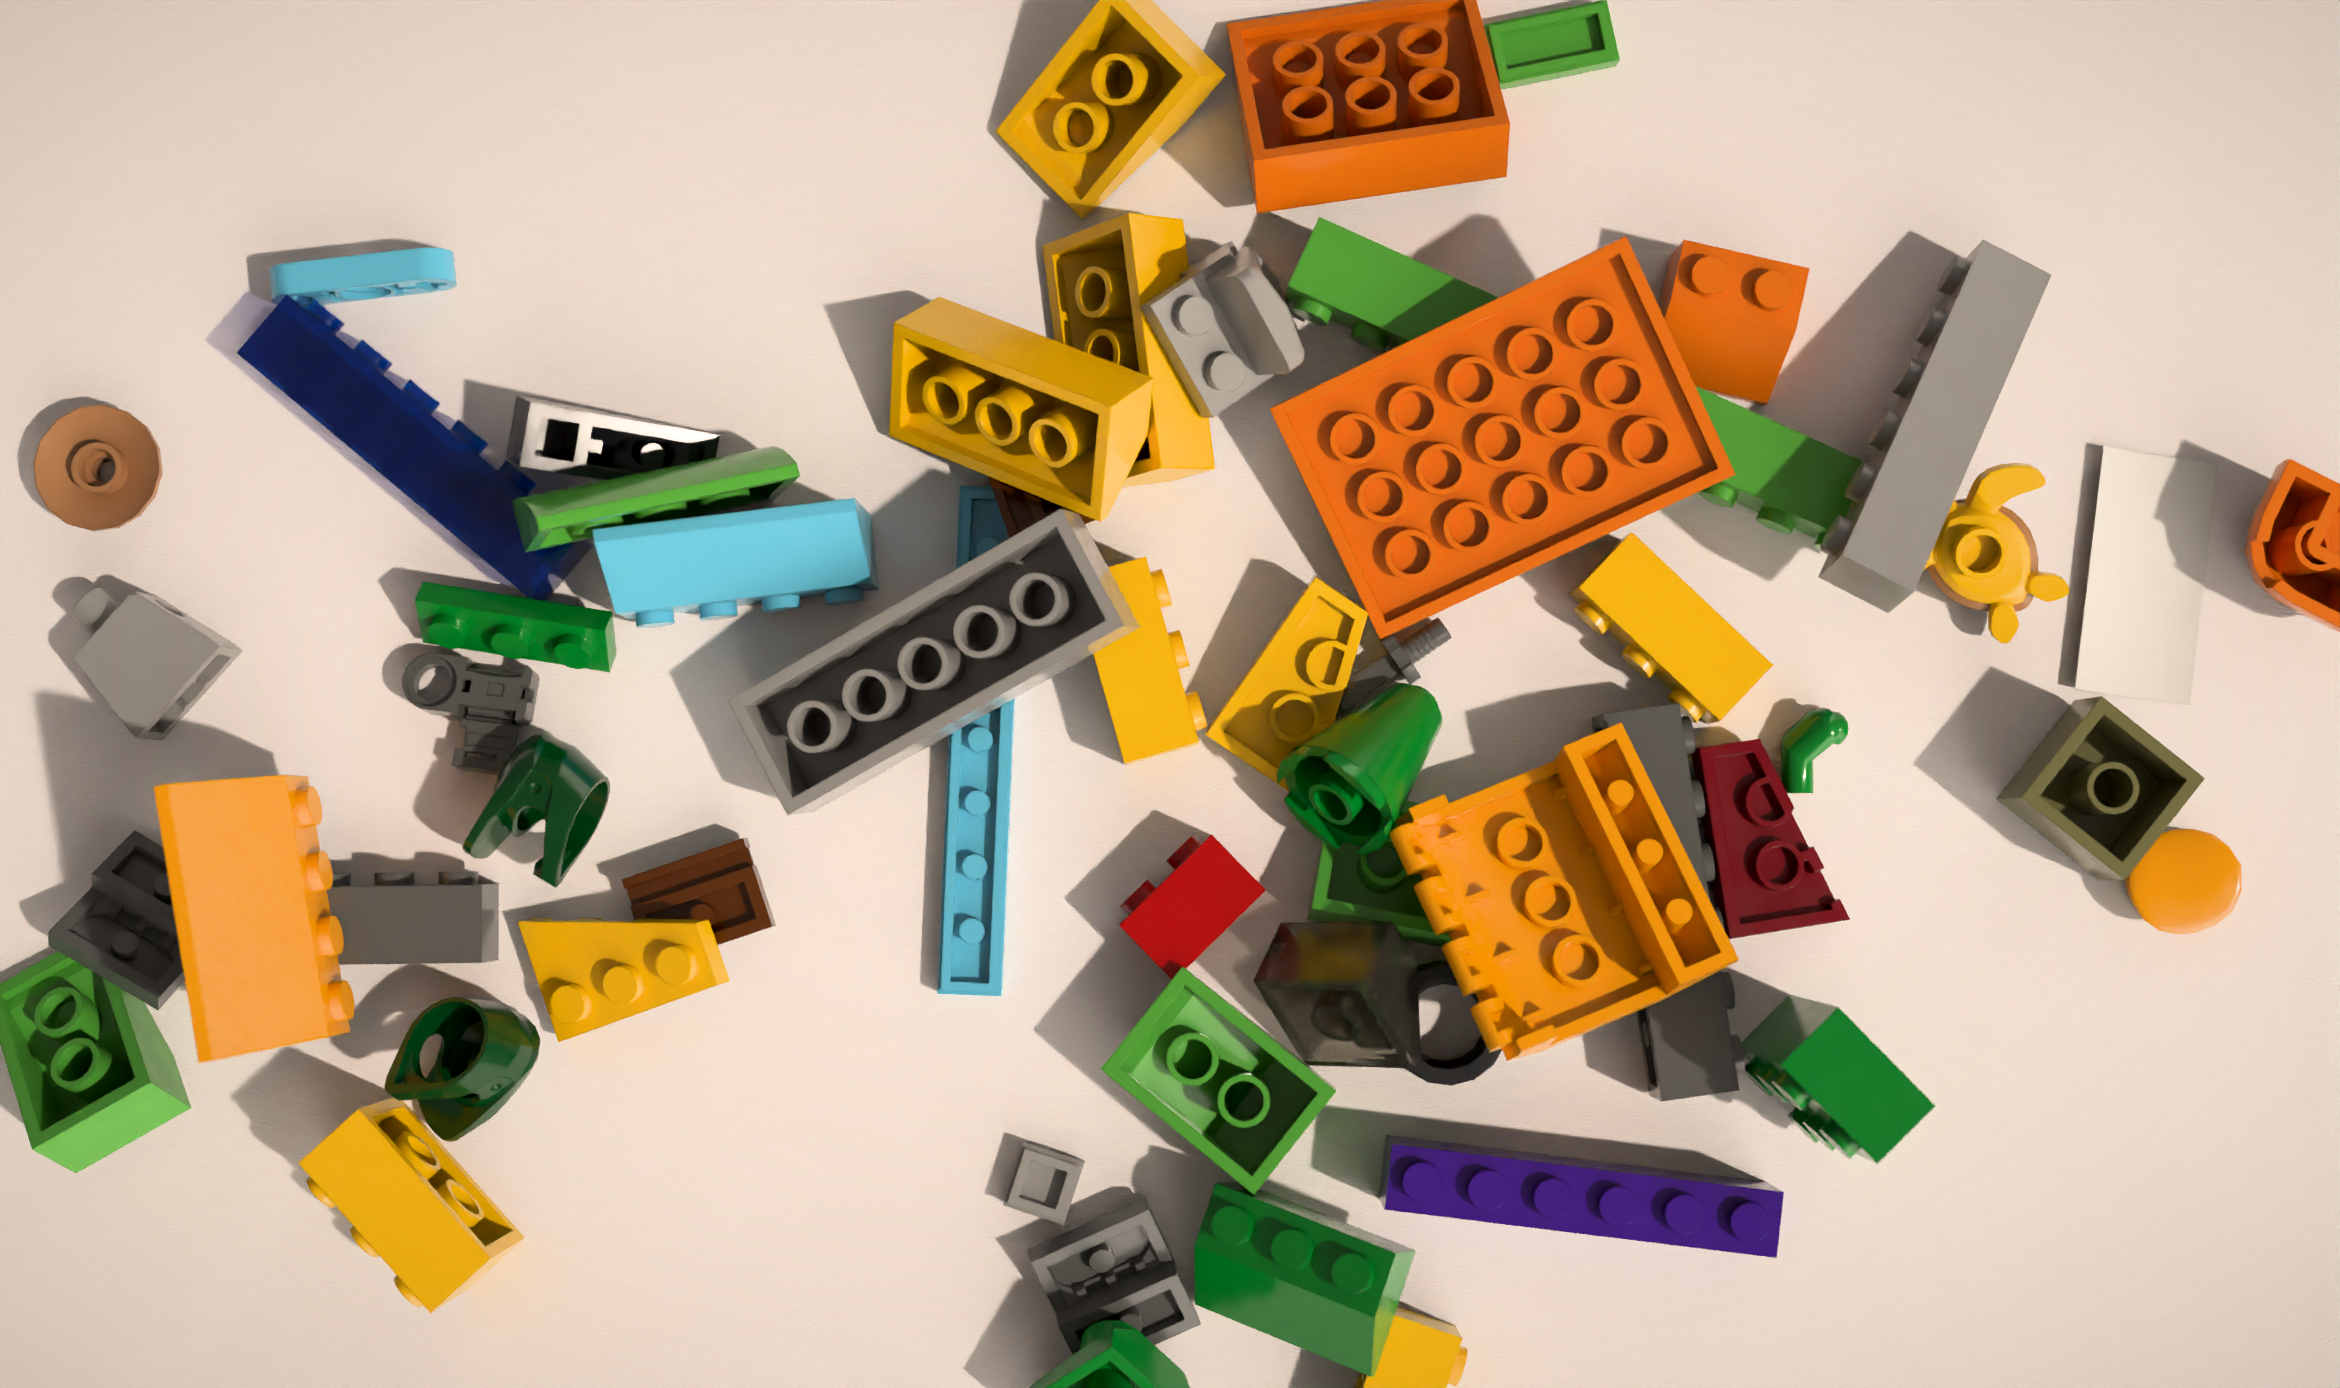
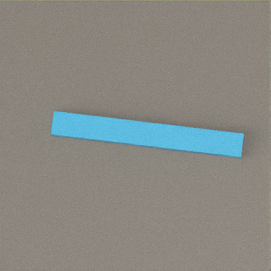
M960 486L956 569L1009 539L992 487ZM1015 698L949 735L937 994L1003 995Z

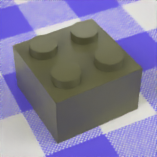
M2099 696L2074 700L1996 799L2096 879L2126 880L2205 778L2104 697Z

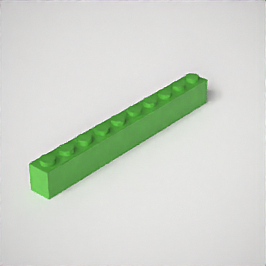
M1321 217L1318 218L1290 279L1285 296L1286 300L1295 304L1293 311L1300 317L1326 326L1329 320L1352 329L1350 337L1356 342L1384 352L1387 346L1395 348L1498 298ZM1695 386L1736 474L1699 491L1698 494L1702 498L1723 507L1733 508L1736 502L1758 512L1756 521L1777 532L1792 534L1793 529H1796L1816 538L1814 547L1820 550L1822 541L1834 520L1839 515L1845 518L1852 500L1844 497L1845 490L1853 474L1864 461Z

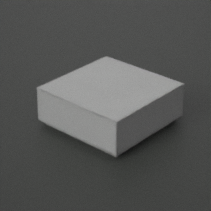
M1024 1141L1003 1205L1064 1225L1085 1161Z

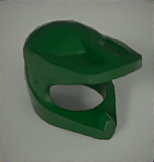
M548 731L533 735L517 747L505 761L497 777L494 794L463 844V850L474 858H487L510 834L515 837L522 836L538 822L545 819L543 858L535 863L533 874L550 885L557 887L596 831L608 802L610 781L575 746L557 739Z
M463 997L442 999L425 1009L411 1024L386 1076L384 1088L388 1094L398 1101L418 1100L425 1121L434 1133L444 1141H457L491 1119L521 1087L538 1059L540 1046L536 1026L526 1016L516 1013L498 1002ZM438 1034L442 1037L439 1053L433 1068L425 1078L420 1067V1052L426 1039L429 1036Z

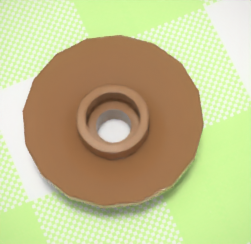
M106 405L79 407L55 420L40 439L33 462L36 489L47 509L66 524L90 531L117 529L141 516L156 497L163 473L160 448L150 429L131 413ZM112 460L115 464V473L111 480L103 482L100 477V469L104 463Z

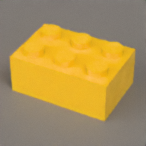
M394 1097L357 1109L298 1163L309 1175L306 1182L315 1197L326 1206L331 1208L336 1206L353 1225L350 1228V1233L359 1247L373 1257L380 1256L396 1274L394 1283L404 1298L417 1307L423 1305L429 1313L434 1312L467 1291L525 1238L404 1101H398Z

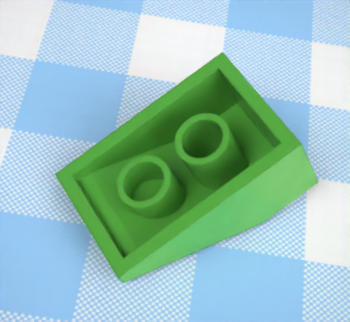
M59 951L0 983V1045L32 1150L74 1173H78L191 1109L174 1055L146 1004L140 999Z
M1183 966L1101 1068L1103 1072L1253 1195L1336 1092V1088Z

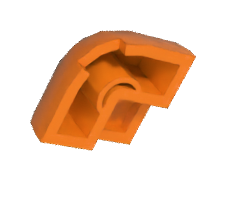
M2287 459L2277 465L2249 523L2244 553L2254 582L2274 600L2334 631L2340 632V484L2292 459Z

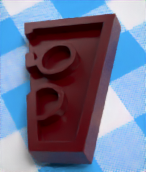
M1754 739L1695 748V752L1691 756L1695 779L1700 781L1704 794L1705 815L1701 817L1705 843L1710 845L1715 865V879L1711 881L1715 907L1717 906L1720 909L1728 938L1733 939L1850 920L1841 900L1834 898L1821 872L1824 866L1814 846L1808 847L1792 815L1794 806L1761 740Z

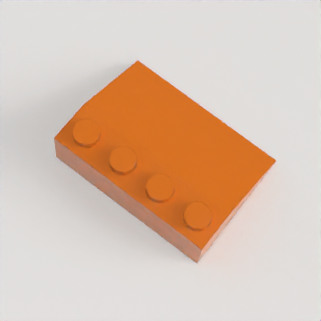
M1384 0L1226 23L1247 166L1257 213L1507 177L1510 121L1477 0Z

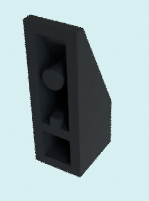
M516 395L506 458L521 467L609 480L716 458L720 435L581 406Z

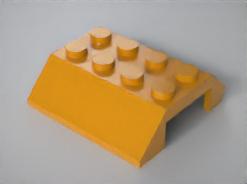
M1622 722L1564 745L1554 761L1481 791L1451 803L1448 802L1445 794L1411 807L1406 814L1398 818V827L1389 833L1407 875L1420 873L1423 881L1416 884L1413 888L1435 935L1449 934L1451 942L1443 945L1441 948L1463 996L1476 994L1480 1003L1469 1009L1489 1052L1502 1049L1507 1061L1547 1050L1660 1002L1739 960Z

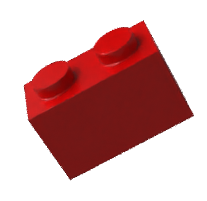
M1212 834L1203 843L1192 835L1166 860L1174 871L1157 888L1147 879L1120 905L1128 916L1119 926L1171 979L1174 978L1182 966L1187 968L1266 891Z

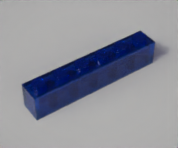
M286 294L238 350L237 354L526 596L535 600L547 601L593 545L587 540H581L525 552L512 502L517 498L531 496L530 492L537 483L506 459L499 467L484 455L482 451L489 443L458 419L451 427L435 414L434 411L441 403L415 381L410 379L403 387L387 374V370L393 363L364 339H361L354 346L338 333L345 323L316 299H313L308 306H305Z

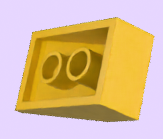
M1099 0L995 132L1080 218H1086L1190 119L1226 74L1152 0Z

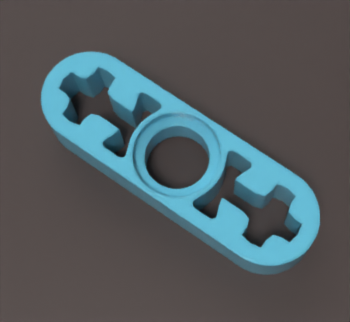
M414 248L275 265L269 269L272 303L288 307L316 306L438 292L454 288L457 285L454 253L443 248Z

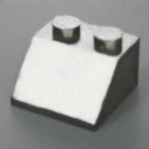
M1392 921L1281 922L1253 982L1302 1061L1308 1066L1417 1068L1421 1059L1418 970L1415 960Z

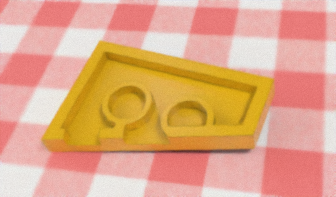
M1314 575L1205 731L1206 736L1289 791L1285 777L1279 783L1277 781L1276 773L1279 766L1290 751L1335 722L1368 612Z
M528 918L517 921L558 1042L730 981L710 922L707 919H637L634 921L602 920V918H580L576 920Z

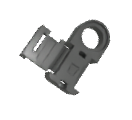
M428 653L415 658L405 669L402 678V687L407 699L426 713L463 718L460 719L459 727L466 729L463 749L455 748L452 766L461 771L499 775L505 761L516 748L519 727L513 725L514 721L521 726H526L533 719L539 675L527 665H524L523 674L520 675L475 669L476 663L468 657ZM440 667L447 669L452 678V685L448 694L437 701L424 700L419 692V682L423 674L432 668ZM525 690V697L521 699L522 691ZM466 753L497 756L496 761L466 758Z

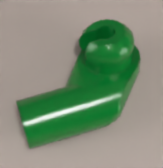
M1827 708L1809 711L1784 733L1780 743L1781 782L1787 793H1814L1813 760L1833 743L1840 745L1848 735V722L1841 713Z

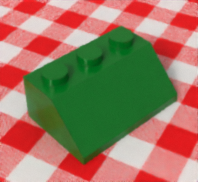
M1216 1182L1194 1245L1195 1305L1373 1377L1375 1376L1416 1250L1258 1189L1253 1195L1239 1182Z

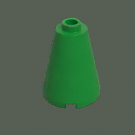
M1407 683L1395 684L1297 746L1286 755L1276 773L1277 781L1279 783L1285 777L1290 793L1283 800L1289 811L1307 831L1323 843L1336 849L1343 842L1361 846L1355 853L1359 855H1367L1382 847L1390 837V831L1394 829L1442 726V715L1434 696L1420 686Z

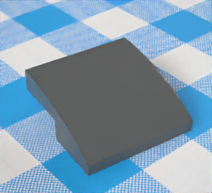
M134 830L92 873V887L48 931V945L156 1010H159L183 983L185 977L164 848Z
M1145 1197L1028 1249L1030 1263L1056 1313L1058 1327L1072 1355L1080 1350L1081 1338L1086 1329L1100 1321L1117 1320L1128 1323L1141 1332L1154 1345L1201 1325L1185 1283Z

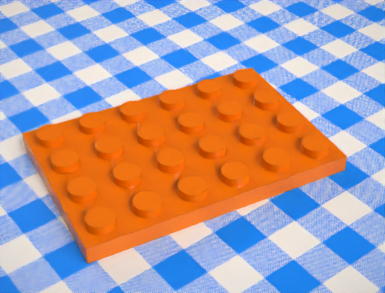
M1623 236L1270 408L1273 418L1380 639L1736 475L1627 236Z

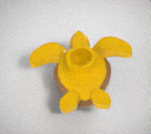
M2000 464L1990 467L1979 474L1973 482L1967 497L1954 499L1924 570L1928 568L1931 578L1948 598L1963 606L1988 612V629L1991 636L2004 644L2011 641L2019 627L2016 612L2027 608L2034 596L2043 601L2050 602L2063 598L2069 593V586L2062 577L2055 573L2038 571V554L2030 529L2016 513L2002 506L2009 499L2022 493L2039 489L2046 484L2045 477L2039 469L2030 464Z

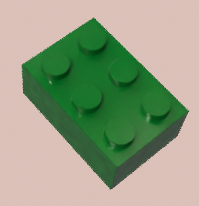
M1789 994L1741 1042L1744 1057L1749 1061L1745 1065L1744 1073L1769 1097L1774 1094L1785 1104L1789 1102L1794 1109L1787 1116L1814 1143L1820 1141L1831 1151L1837 1149L1849 1160L1857 1154L1878 1164L1935 1107L1934 1103L1837 1006Z

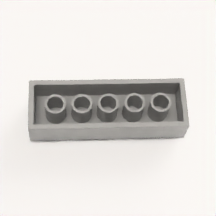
M1059 509L728 700L786 814L794 815L814 812L1135 631L1140 626L1080 514Z

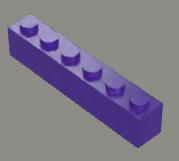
M1386 1135L1379 1190V1200L1384 1210L1777 1258L1784 1196L1783 1191L1766 1181Z

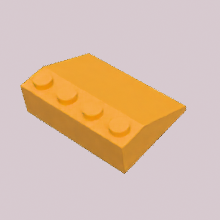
M275 775L153 786L198 1062H208L349 1033V1019L353 1018L355 1009L354 997L349 983L341 978L338 954H341L343 951L344 938L338 918L334 915L331 916L327 890L332 887L333 872L328 855L325 851H320L316 825H319L322 821V806L316 789L313 786H309L308 776Z

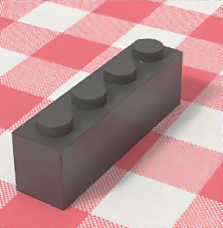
M478 871L438 872V884L414 885V872L374 873V885L351 886V873H333V884L331 889L327 890L331 916L334 915L338 918L343 932L344 947L342 953L338 954L339 965L484 963L499 960V884H478Z

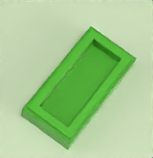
M1607 0L1484 24L1501 90L1615 67L1620 60Z

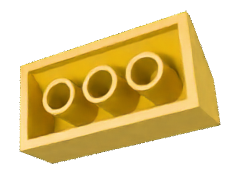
M1127 213L1042 245L1054 340L1154 378L1148 436L1122 487L1169 482L1215 470L1209 418H1202L1140 306L1181 280L1180 274L1189 269L1183 219Z
M938 297L894 322L889 436L1101 522L1108 516L1148 436L1154 378Z

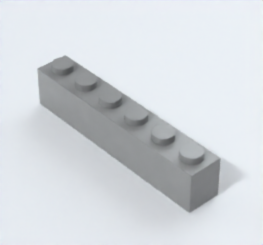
M1982 240L1965 260L1955 256L1950 262L1937 287L1938 291L1945 294L1939 308L1933 306L1929 310L1916 332L1914 340L1922 344L1917 358L1910 357L1906 361L1892 386L1891 392L1899 395L1893 411L1887 409L1881 415L1869 437L1868 444L1876 447L1869 464L1866 462L1860 464L1845 490L1844 497L1852 500L1845 518L1839 515L1834 520L1822 541L1820 550L1828 554L1818 576L1819 578L1887 613L1891 612L1914 593L2052 274L1985 240Z

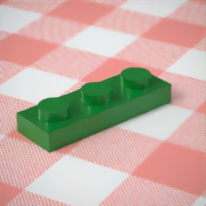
M422 582L415 598L423 643L436 644L449 649L461 648L498 654L511 659L523 658L560 664L573 669L585 668L604 672L611 671L617 654L613 616L610 611L429 582Z

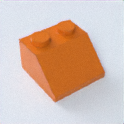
M1688 240L1681 242L1669 257L1658 306L1695 386L1724 397L1764 406L1768 404L1796 332L1810 268Z

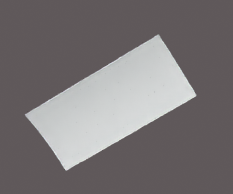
M2103 445L2075 689L2190 705L2218 462L2154 455Z

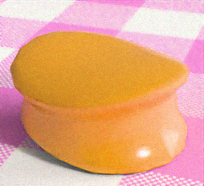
M2173 829L2163 832L2126 878V892L2141 917L2157 930L2173 934L2196 933L2216 925L2233 911L2241 893V864L2230 847L2215 835L2196 829Z

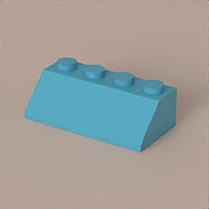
M855 498L593 529L595 548L615 613L628 619L635 618L637 628L675 624L674 614L699 611L700 620L733 618L738 616L737 606L762 603L764 613L793 611L801 609L800 598L825 596L826 605L852 604L864 601L863 591L879 589L871 514Z

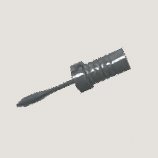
M1437 617L1401 643H1398L1392 634L1379 639L1387 654L1349 677L1337 714L1342 713L1398 673L1402 674L1408 684H1412L1420 679L1421 676L1413 664L1452 638L1442 621Z

